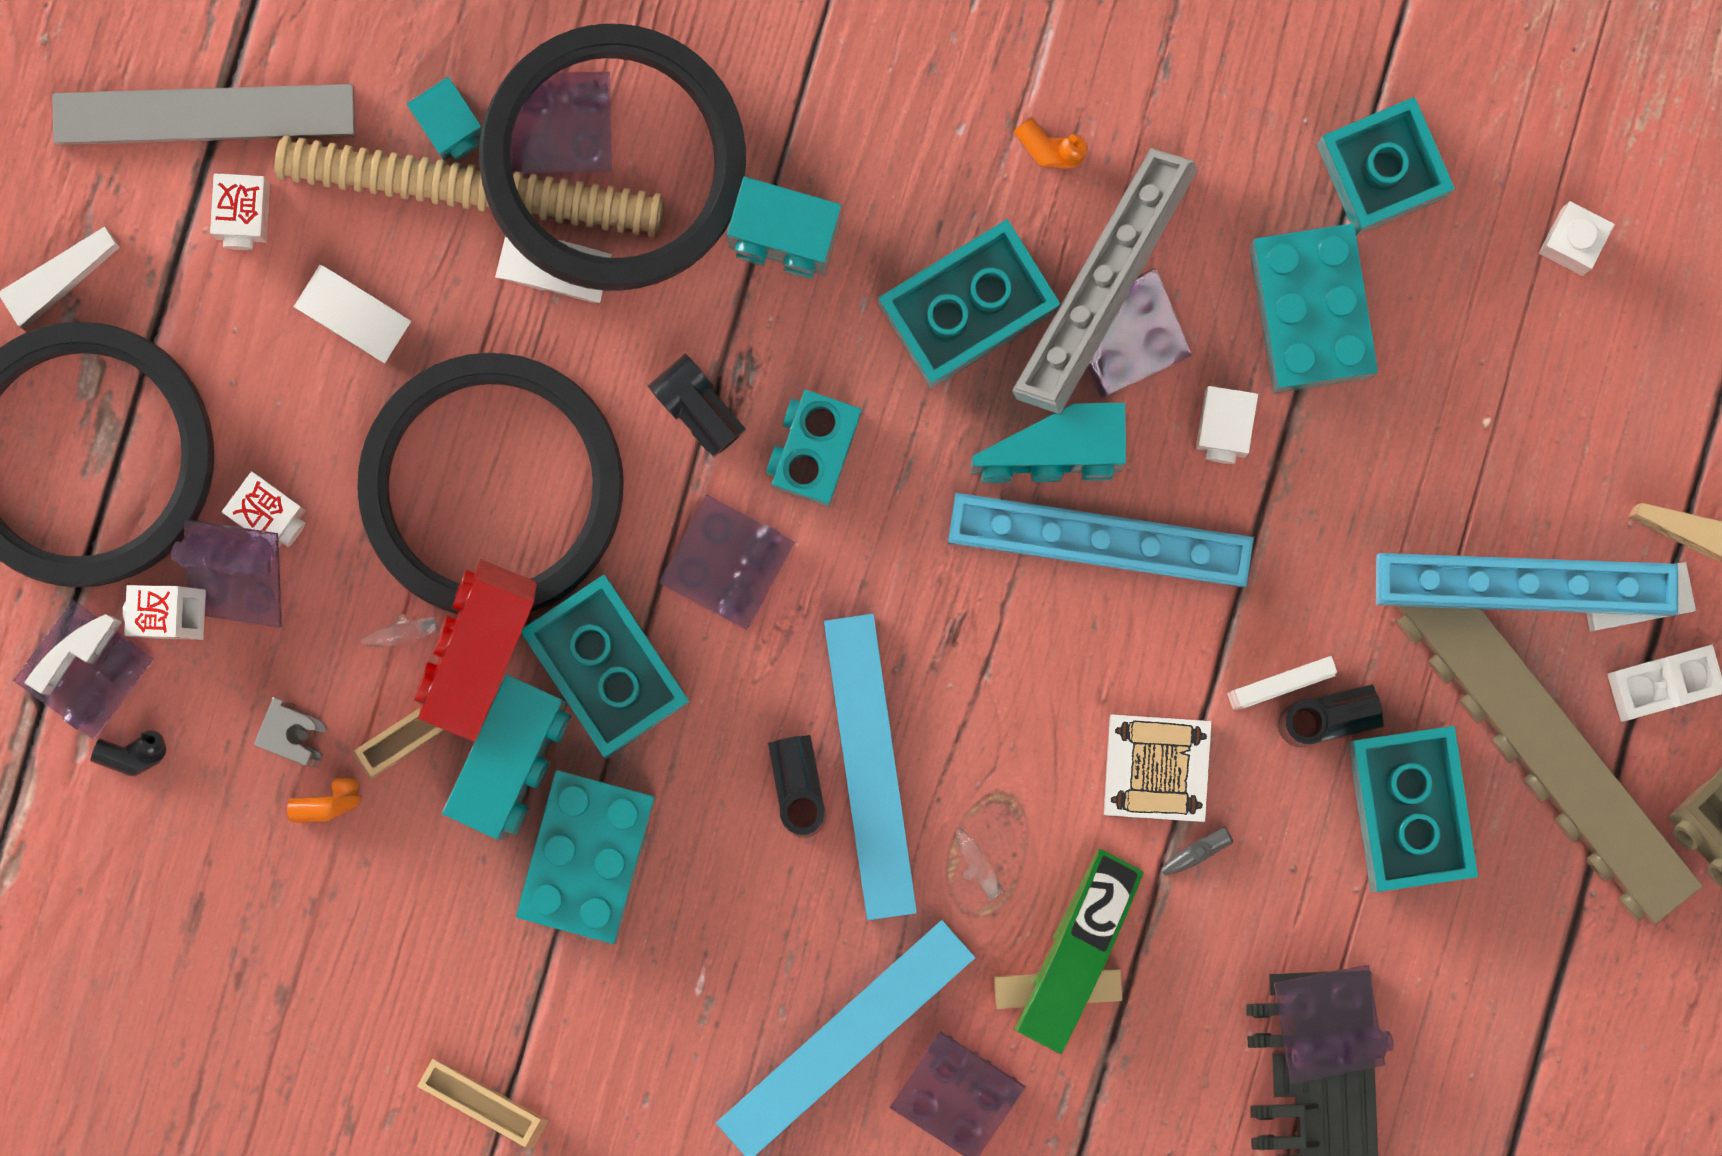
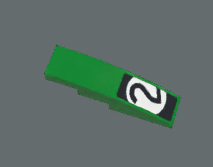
M1098 848L1052 937L1055 939V942L1033 982L1036 987L1014 1027V1031L1062 1055L1111 953L1144 874L1143 871Z

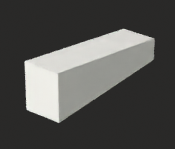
M103 227L1 290L0 298L18 327L25 331L118 250L120 246L110 230Z

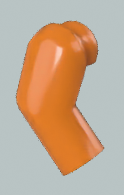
M1033 117L1026 120L1013 131L1037 164L1043 168L1072 169L1083 162L1088 151L1086 141L1077 134H1071L1069 138L1048 137Z
M335 778L331 783L333 796L291 798L287 804L288 819L291 823L328 822L356 808L362 795H358V780L356 778Z

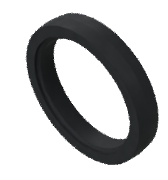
M597 24L572 29L547 40L523 57L510 70L492 97L485 114L479 145V166L486 199L496 222L511 244L527 260L551 276L572 285L602 291H624L654 285L678 275L699 261L717 243L731 221L742 180L745 177L746 144L739 112L732 96L715 71L698 54L672 37L655 30L627 24ZM607 58L630 60L652 67L679 84L696 103L706 121L714 151V174L709 196L694 223L675 240L659 249L638 256L623 258L601 257L578 251L558 241L542 228L529 213L519 195L511 166V140L518 114L528 98L543 82L559 71L577 63Z
M91 322L58 323L26 332L0 347V396L20 375L47 360L71 354L109 356L136 367L155 383L167 399L174 413L181 438L179 477L167 506L146 531L117 549L90 556H64L49 553L20 538L0 517V562L18 573L47 584L63 587L102 586L133 577L151 568L170 554L188 535L200 516L211 487L214 471L213 434L204 402L196 386L183 368L162 348L136 333L112 325Z
M479 353L451 358L429 367L407 381L391 396L372 423L364 442L358 468L357 492L362 523L376 555L402 586L425 602L442 610L458 614L459 610L452 608L460 583L437 574L422 563L410 550L397 528L389 495V477L395 451L404 433L416 417L428 406L449 393L471 386L496 384L521 388L541 396L561 410L578 430L589 455L593 486L588 516L574 544L553 566L531 578V580L537 582L534 603L530 610L532 612L555 602L576 588L596 567L608 549L617 528L623 502L624 478L619 448L612 429L595 402L580 386L556 369L536 360L505 353Z

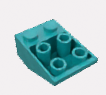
M1074 403L1064 408L1061 414L1055 413L973 455L970 463V474H981L982 483L1011 482L1013 474L1031 473L1032 482H1060L1062 477H1064V473H1082V481L1087 482L1111 481L1112 477L1115 476V472H1121L1126 465L1125 403Z

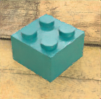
M1415 97L1327 133L1316 144L1350 224L1354 223L1356 236L1443 200L1455 190Z
M743 177L727 232L729 248L735 249L734 251L737 252L736 258L748 263L764 266L766 259L783 263L785 266L784 272L797 277L812 280L814 273L826 275L842 220V204Z

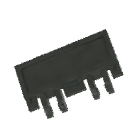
M1371 971L1269 974L1270 996L1292 995V1002L1246 1004V1015L1253 1016L1254 1018L1292 1015L1293 1034L1272 1035L1271 1033H1255L1254 1035L1247 1036L1248 1048L1294 1047V1053L1272 1054L1274 1097H1296V1104L1250 1106V1118L1273 1120L1279 1117H1296L1297 1135H1258L1251 1138L1252 1149H1298V1154L1276 1156H1378Z

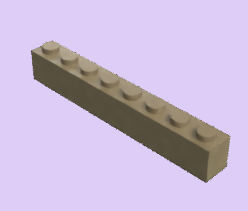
M1400 606L1395 608L1401 616L1396 623L1404 635L1414 645L1419 641L1425 645L1433 655L1428 660V663L1436 675L1445 684L1453 680L1465 695L1459 700L1465 711L1477 724L1485 720L1496 734L1491 739L1494 747L1508 763L1513 762L1515 759L1528 774L1523 779L1526 787L1539 802L1543 803L1546 799L1549 800L1560 814L1554 819L1558 827L1571 842L1574 843L1578 839L1581 840L1591 853L1586 858L1590 867L1602 881L1607 882L1610 878L1623 893L1618 898V901L1636 922L1643 918L1648 924H1657L1703 887L1481 609Z

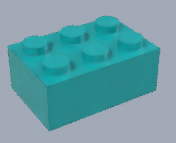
M1008 218L878 297V306L930 389L1055 314L1061 305Z
M1354 223L1255 238L1250 244L1249 249L1273 394L1373 378L1378 373Z
M605 574L522 629L521 634L606 759L691 703Z
M506 674L442 814L497 840H505L508 833L517 835L530 808L522 804L529 787L538 789L550 766L551 761L543 758L551 740L560 743L571 721L572 715L565 713L568 703Z
M1455 726L1348 742L1370 891L1382 892L1478 877Z
M556 770L516 918L616 944L657 797Z

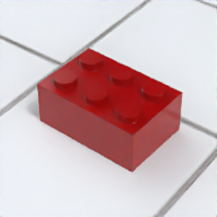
M480 559L475 572L465 570L452 608L459 610L456 619L448 615L446 616L433 655L440 657L436 665L429 661L427 662L417 686V692L413 701L421 703L419 720L471 741H476L533 606L537 586L536 581Z

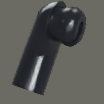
M153 730L141 733L140 738L125 747L99 738L92 751L90 761L128 776H137L161 762L166 754V744L162 735Z

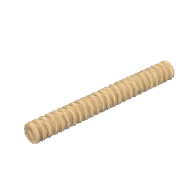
M283 136L278 142L274 163V173L278 180H285L287 176H290L293 182L300 183L303 178L307 179L310 185H316L317 181H322L323 186L331 188L333 183L338 184L339 189L346 190L348 186H354L355 192H362L364 188H368L370 194L377 195L379 190L385 191V196L393 197L394 193H400L401 199L408 200L409 196L413 195L416 196V201L424 202L426 197L431 198L433 204H439L441 200L447 201V206L454 207L456 202L462 203V207L465 209H470L471 205H477L478 210L484 212L489 207L482 185L481 173L477 170L476 165L469 164L468 168L465 169L461 168V163L453 162L452 166H446V162L439 159L436 164L430 163V158L422 157L420 162L415 161L413 155H407L405 159H400L399 154L394 152L391 153L390 157L384 156V152L381 150H376L374 154H369L368 149L362 147L359 152H355L353 147L345 145L342 150L338 149L336 143H329L328 147H323L322 142L314 140L312 145L307 144V140L299 138L297 142H292L290 136ZM517 171L513 176L519 195L532 216L533 214L540 215V220L547 221L548 217H555L556 223H563L564 219L571 220V225L578 226L581 221L586 222V227L594 228L595 224H601L602 230L609 231L610 226L617 227V232L624 233L627 228L632 229L634 235H640L641 231L648 232V237L653 238L660 231L664 199H662V194L655 193L653 197H646L645 191H639L638 195L631 194V189L624 188L621 193L616 192L614 186H608L607 190H601L600 185L595 183L592 184L591 188L585 187V183L582 181H577L575 186L569 185L568 179H561L560 183H556L553 177L546 176L545 181L538 180V175L531 174L529 178H523V173Z

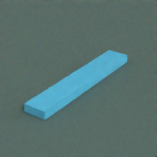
M955 493L948 543L1246 588L1254 537Z
M1379 553L1376 555V606L1675 616L1678 614V564Z
M874 614L825 620L824 626L867 920L915 914L917 910Z
M941 920L723 1115L716 1124L744 1156H756L973 961L975 956Z

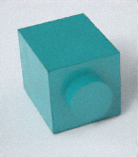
M449 76L407 103L410 111L444 161L451 156L456 161L460 160L479 147L480 142L478 139L481 137L482 126Z

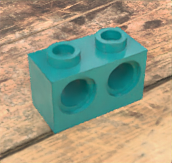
M804 389L801 401L791 398L782 424L783 427L790 429L785 447L782 448L775 445L766 470V474L774 476L771 484L772 488L829 508L855 435L862 409ZM818 410L830 413L835 420L832 432L822 437L812 435L806 428L808 416ZM799 458H810L818 465V475L809 484H799L790 477V466Z

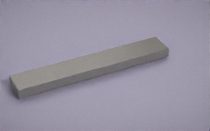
M353 84L52 93L53 143L55 145L282 139L283 136H290L291 138L355 136Z
M1150 148L1012 391L1016 400L1061 414L1198 170L1193 160Z

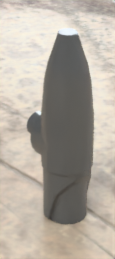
M1222 827L1174 855L1162 867L1161 871L1164 875L1184 871L1231 845L1234 840L1227 828Z

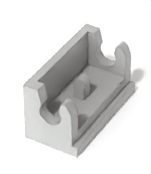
M273 697L254 745L302 765L318 768L323 754L311 746L306 747L302 745L299 740L305 741L308 738V733L302 730L303 728L326 733L327 728L325 724L315 717L293 709L294 703Z

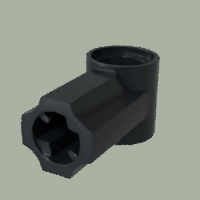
M686 353L647 385L667 411L676 420L678 418L682 420L691 431V434L713 458L727 449L746 431V428L712 390L714 386Z
M1371 684L1314 699L1301 700L1288 706L1280 715L1278 721L1279 732L1282 739L1289 745L1297 748L1308 747L1312 744L1381 728L1384 726L1383 711L1379 696L1375 691L1374 685ZM1298 710L1309 712L1316 721V729L1311 737L1299 735L1293 727V717Z
M811 735L769 742L768 747L779 802L780 818L784 827L797 837L808 838L816 835L825 824L826 809L824 807ZM800 800H808L817 808L815 822L805 828L793 825L789 819L791 806Z

